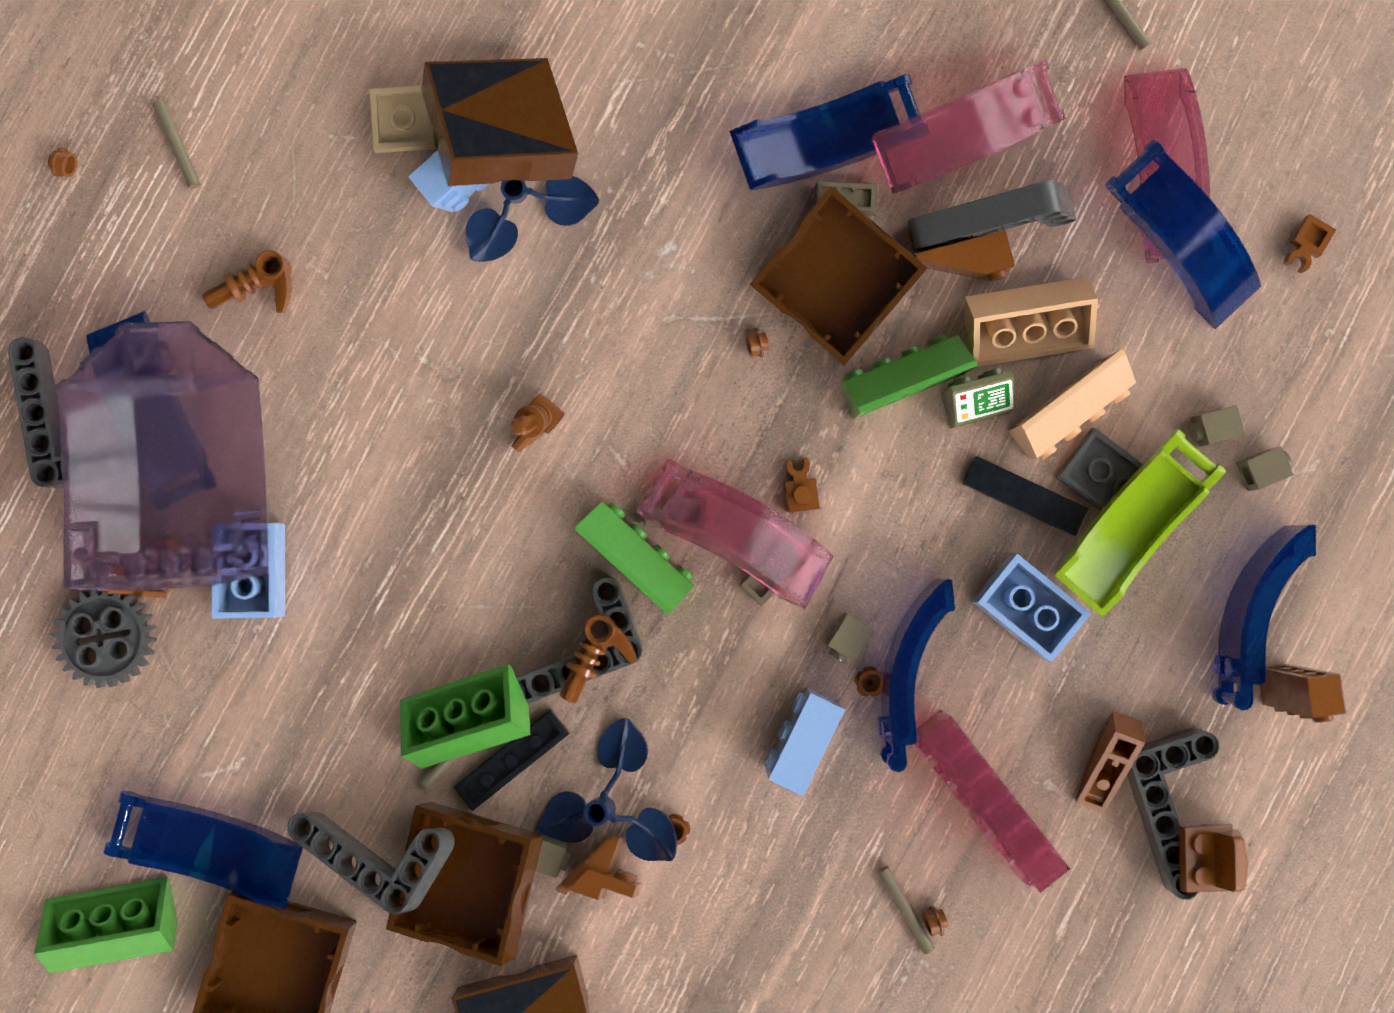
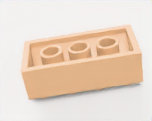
M1087 277L966 296L965 327L969 351L978 364L977 367L1094 348L1098 297Z
M1120 349L1104 357L1008 430L1030 460L1038 457L1042 460L1046 459L1057 450L1055 447L1056 443L1063 438L1067 442L1082 431L1079 427L1086 420H1089L1091 423L1106 413L1103 407L1111 401L1117 404L1131 394L1128 388L1135 384L1136 381L1125 352Z

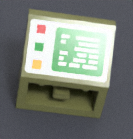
M996 368L983 372L982 375L977 376L978 380L973 381L971 376H966L949 383L948 389L942 392L941 396L950 429L1015 411L1013 370L1003 373L1002 368Z

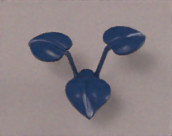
M573 175L572 179L548 180L546 183L547 194L527 188L525 181L522 180L502 181L500 188L505 198L502 214L499 215L495 210L485 208L473 213L467 222L466 240L469 248V257L477 262L493 261L503 257L513 249L518 239V228L513 222L505 219L511 203L519 204L526 199L527 195L547 200L545 204L547 216L554 223L561 226H571L582 221L599 204V198L587 183Z
M619 719L608 727L598 745L600 763L606 768H616L614 775L600 793V796L586 804L582 796L571 791H564L555 795L548 803L536 830L545 836L563 842L576 843L589 837L593 832L594 826H601L608 820L612 823L616 821L631 822L633 825L627 829L625 838L627 847L633 855L646 861H672L677 851V835L670 818L661 810L651 807L643 809L638 819L634 816L616 815L615 803L608 797V793L619 778L622 769L626 772H635L645 764L648 757V745L642 733L630 719Z

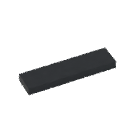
M977 456L974 457L962 485L1071 536L1077 535L1089 509Z
M552 709L530 725L531 735L510 741L453 787L471 811H474L570 734L569 730Z

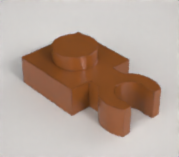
M1311 214L1305 216L1290 241L1297 248L1286 255L1284 264L1287 266L1294 261V258H1298L1301 261V266L1297 272L1301 274L1307 271L1312 264L1311 256L1318 258L1323 254L1336 229Z
M807 457L803 458L804 466L801 471L793 469L792 460H787L786 470L793 477V481L784 483L788 513L820 509L816 478L807 479L806 477L810 469V462Z

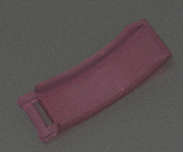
M1047 60L1034 63L950 102L872 134V140L892 193H898L959 169L1065 120L1064 110L1059 108L1047 73V69H1049ZM1033 75H1035L1037 84L1039 86L1048 113L1047 116H1045L1041 101L1039 99L1032 78Z
M1187 68L1124 75V105L1130 117L1138 160L1141 234L1145 238L1146 262L1148 264L1158 263L1160 259L1198 255L1200 258L1210 257L1212 254V243L1210 240L1208 154L1201 111ZM1196 234V243L1158 247V239Z
M667 459L662 467L663 473L646 501L640 503L636 512L643 518L659 524L665 532L698 545L744 570L776 593L780 599L806 609L829 567L833 555L803 529L760 501L720 481L682 467L674 460ZM673 478L679 479L678 485L663 510L656 509Z

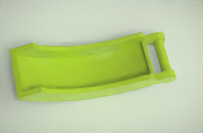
M1179 428L1169 435L1166 441L1099 512L1068 552L1054 574L1101 617H1104L1125 595L1127 588L1153 553L1174 529L1207 497L1210 489L1226 472V469L1220 464L1215 465L1185 439L1186 435ZM1175 448L1206 473V476L1201 481L1170 455Z

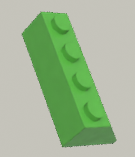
M944 334L930 341L932 346L921 350L919 345L903 351V358L892 362L891 357L874 363L875 369L863 373L861 368L846 374V381H843L840 387L853 419L964 375L977 367L978 364L958 335L949 338L948 334Z
M601 502L574 529L669 615L694 587L690 582L693 576L681 565L677 568L672 566L667 561L671 556L660 545L656 544L653 548L644 540L648 534L636 523L630 527L621 518L625 513L613 502L608 506Z
M509 664L400 699L401 757L421 769L531 735L529 706L514 671Z
M163 877L46 899L34 955L49 973L173 951L177 918L170 879Z

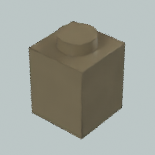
M1237 405L1191 417L1190 432L1194 441L1198 442L1199 447L1245 435Z
M1282 447L1267 449L1236 463L1248 491L1260 490L1294 475L1291 470L1292 460L1289 454L1283 451Z
M845 613L826 642V645L832 648L829 654L843 663L846 662L847 658L855 662L874 633V630Z
M544 835L536 872L557 878L560 870L566 871L572 853L567 852L569 843Z

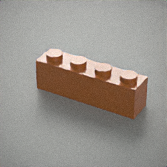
M1291 664L1258 668L1262 704L1273 707L1275 712L1299 715L1301 719L1312 718L1313 722H1330L1334 720L1333 715L1346 714L1341 675L1339 673Z

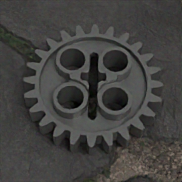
M100 587L91 588L90 594L87 591L79 592L80 600L76 598L68 600L71 609L61 608L59 610L65 618L54 620V623L60 626L61 629L51 633V636L60 638V642L54 644L52 649H61L62 653L56 658V661H67L63 671L74 669L73 680L84 677L83 684L85 686L92 685L95 681L96 688L105 687L106 683L109 687L118 686V680L121 683L130 681L129 674L132 676L141 674L137 665L142 667L149 665L144 655L155 653L154 650L148 647V643L157 641V638L149 636V632L157 627L155 625H147L146 621L153 615L152 613L142 614L141 611L145 608V603L134 605L136 595L125 597V594L99 591ZM116 611L121 615L119 626H116L112 620V616ZM85 617L91 623V628L88 632L82 627ZM127 629L131 631V634L128 636L83 645L78 643V640L82 638ZM120 642H123L127 647V653L124 657L118 651ZM90 648H93L96 652L94 663L88 658Z

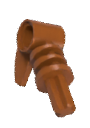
M263 251L258 255L255 266L251 263L247 264V271L240 268L237 270V276H234L231 272L225 274L226 282L203 293L204 302L210 309H215L234 298L239 302L246 300L245 292L248 291L254 294L256 292L255 287L257 286L260 289L273 286L276 312L285 313L292 292L291 264L276 251ZM279 260V269L275 273L269 274V264Z
M540 393L528 406L516 412L511 425L514 427L512 433L517 438L511 447L520 452L544 432L549 434L561 421L565 413Z
M598 614L588 620L585 626V641L579 640L578 644L582 647L580 651L575 650L573 653L577 658L575 661L568 660L566 667L571 669L561 690L560 697L568 702L576 703L588 677L595 679L597 673L593 670V666L600 665L601 662L597 658L599 655L605 654L607 647L615 646L631 664L637 660L635 650L629 638L608 615ZM602 620L608 624L609 633L606 637L599 638L593 634L592 625L595 621Z

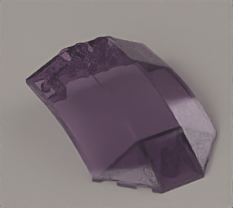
M191 321L122 324L114 331L115 335L101 348L98 346L80 363L81 367L68 379H62L55 386L59 410L63 468V587L151 591L215 586L269 574L265 456L258 377L239 364L219 344L204 335Z

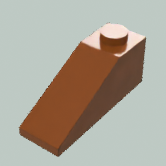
M1006 230L914 255L928 269L975 279L989 277V281H996L1007 277V272L1015 267Z
M1112 711L1098 737L1075 799L1077 804L1104 814L1106 813L1146 743L1142 721Z

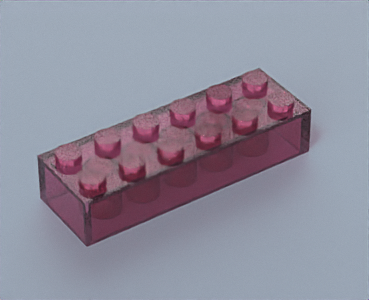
M940 710L912 732L917 738L913 742L915 747L929 762L931 760L935 761L936 765L932 767L933 770L948 787L953 785L956 788L951 793L968 812L974 811L975 814L971 816L972 820L988 838L990 836L994 837L990 843L1008 863L1013 861V864L1009 867L1027 888L1033 885L1041 893L1070 870L1066 862L949 714Z

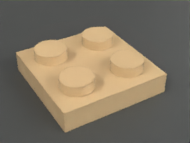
M422 85L369 89L373 150L375 153L437 149L436 131L430 123L421 90Z

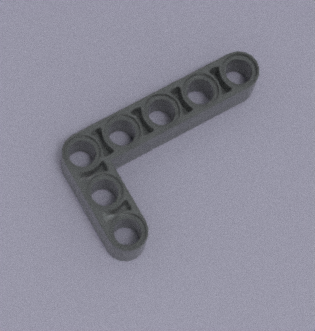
M1048 180L910 219L908 224L914 252H923L1036 221L1049 227L1061 226L1076 221L1070 189L1056 180Z
M26 337L14 339L9 346L8 354L29 473L35 485L46 488H64L125 475L131 467V460L129 455L122 450L99 448L67 454L49 350L43 343ZM32 346L33 354L27 360L26 351ZM37 376L38 385L32 390L31 381ZM42 406L44 414L40 420H37L36 412ZM47 437L49 446L44 451L41 445L43 439ZM111 455L116 459V464L112 470L107 466L108 458ZM83 461L85 471L80 476L77 472V466ZM50 467L54 469V477L51 481L47 478V471Z
M601 578L596 581L592 589L593 599L598 612L609 617L613 612L617 611L625 615L627 622L621 630L630 641L636 644L638 651L635 662H637L643 653V643L622 588L614 578ZM605 582L611 583L615 588V596L611 600H604L599 595V587ZM602 621L608 635L609 626L605 621ZM609 646L605 651V655L608 657L607 667L599 669L593 666V670L597 673L595 677L597 678L631 665V663L615 646ZM572 655L517 676V681L527 703L560 692L567 680L563 674V667L567 664L568 660L575 661L577 656ZM542 674L549 679L550 685L547 690L541 691L535 687L534 678L536 675Z
M1198 728L1188 729L1145 743L1127 774L1163 885L1168 891L1183 900H1190L1196 897L1199 892L1186 893L1176 889V881L1180 878L1179 826L1181 825L1164 774L1210 760L1217 755L1220 748L1217 737L1210 732ZM1203 736L1205 738V747L1197 751L1195 743L1198 738ZM1174 746L1176 755L1172 760L1167 761L1166 751L1169 747ZM1145 756L1147 764L1144 769L1138 771L1136 769V761L1139 757ZM1155 786L1157 790L1156 796L1151 800H1147V789ZM1165 816L1166 825L1162 829L1157 830V819ZM1171 846H1176L1175 856L1171 859H1166L1167 849Z
M297 813L289 819L287 831L292 840L390 914L415 910L420 905L454 847V837L450 830L446 828L424 829L416 835L397 869H395L322 813ZM307 822L310 824L309 832L306 829ZM433 836H435L438 841L436 850H434V848L432 847ZM330 838L333 842L332 850L329 847ZM353 856H355V858H356V867H355V868L353 867V864H352V858H353ZM417 863L420 865L421 868L420 877H418L415 872V867ZM377 873H378V875H379V877H380V884H379V886L376 884V881H375V877H376V874H377ZM400 891L404 895L403 905L400 903L399 900Z

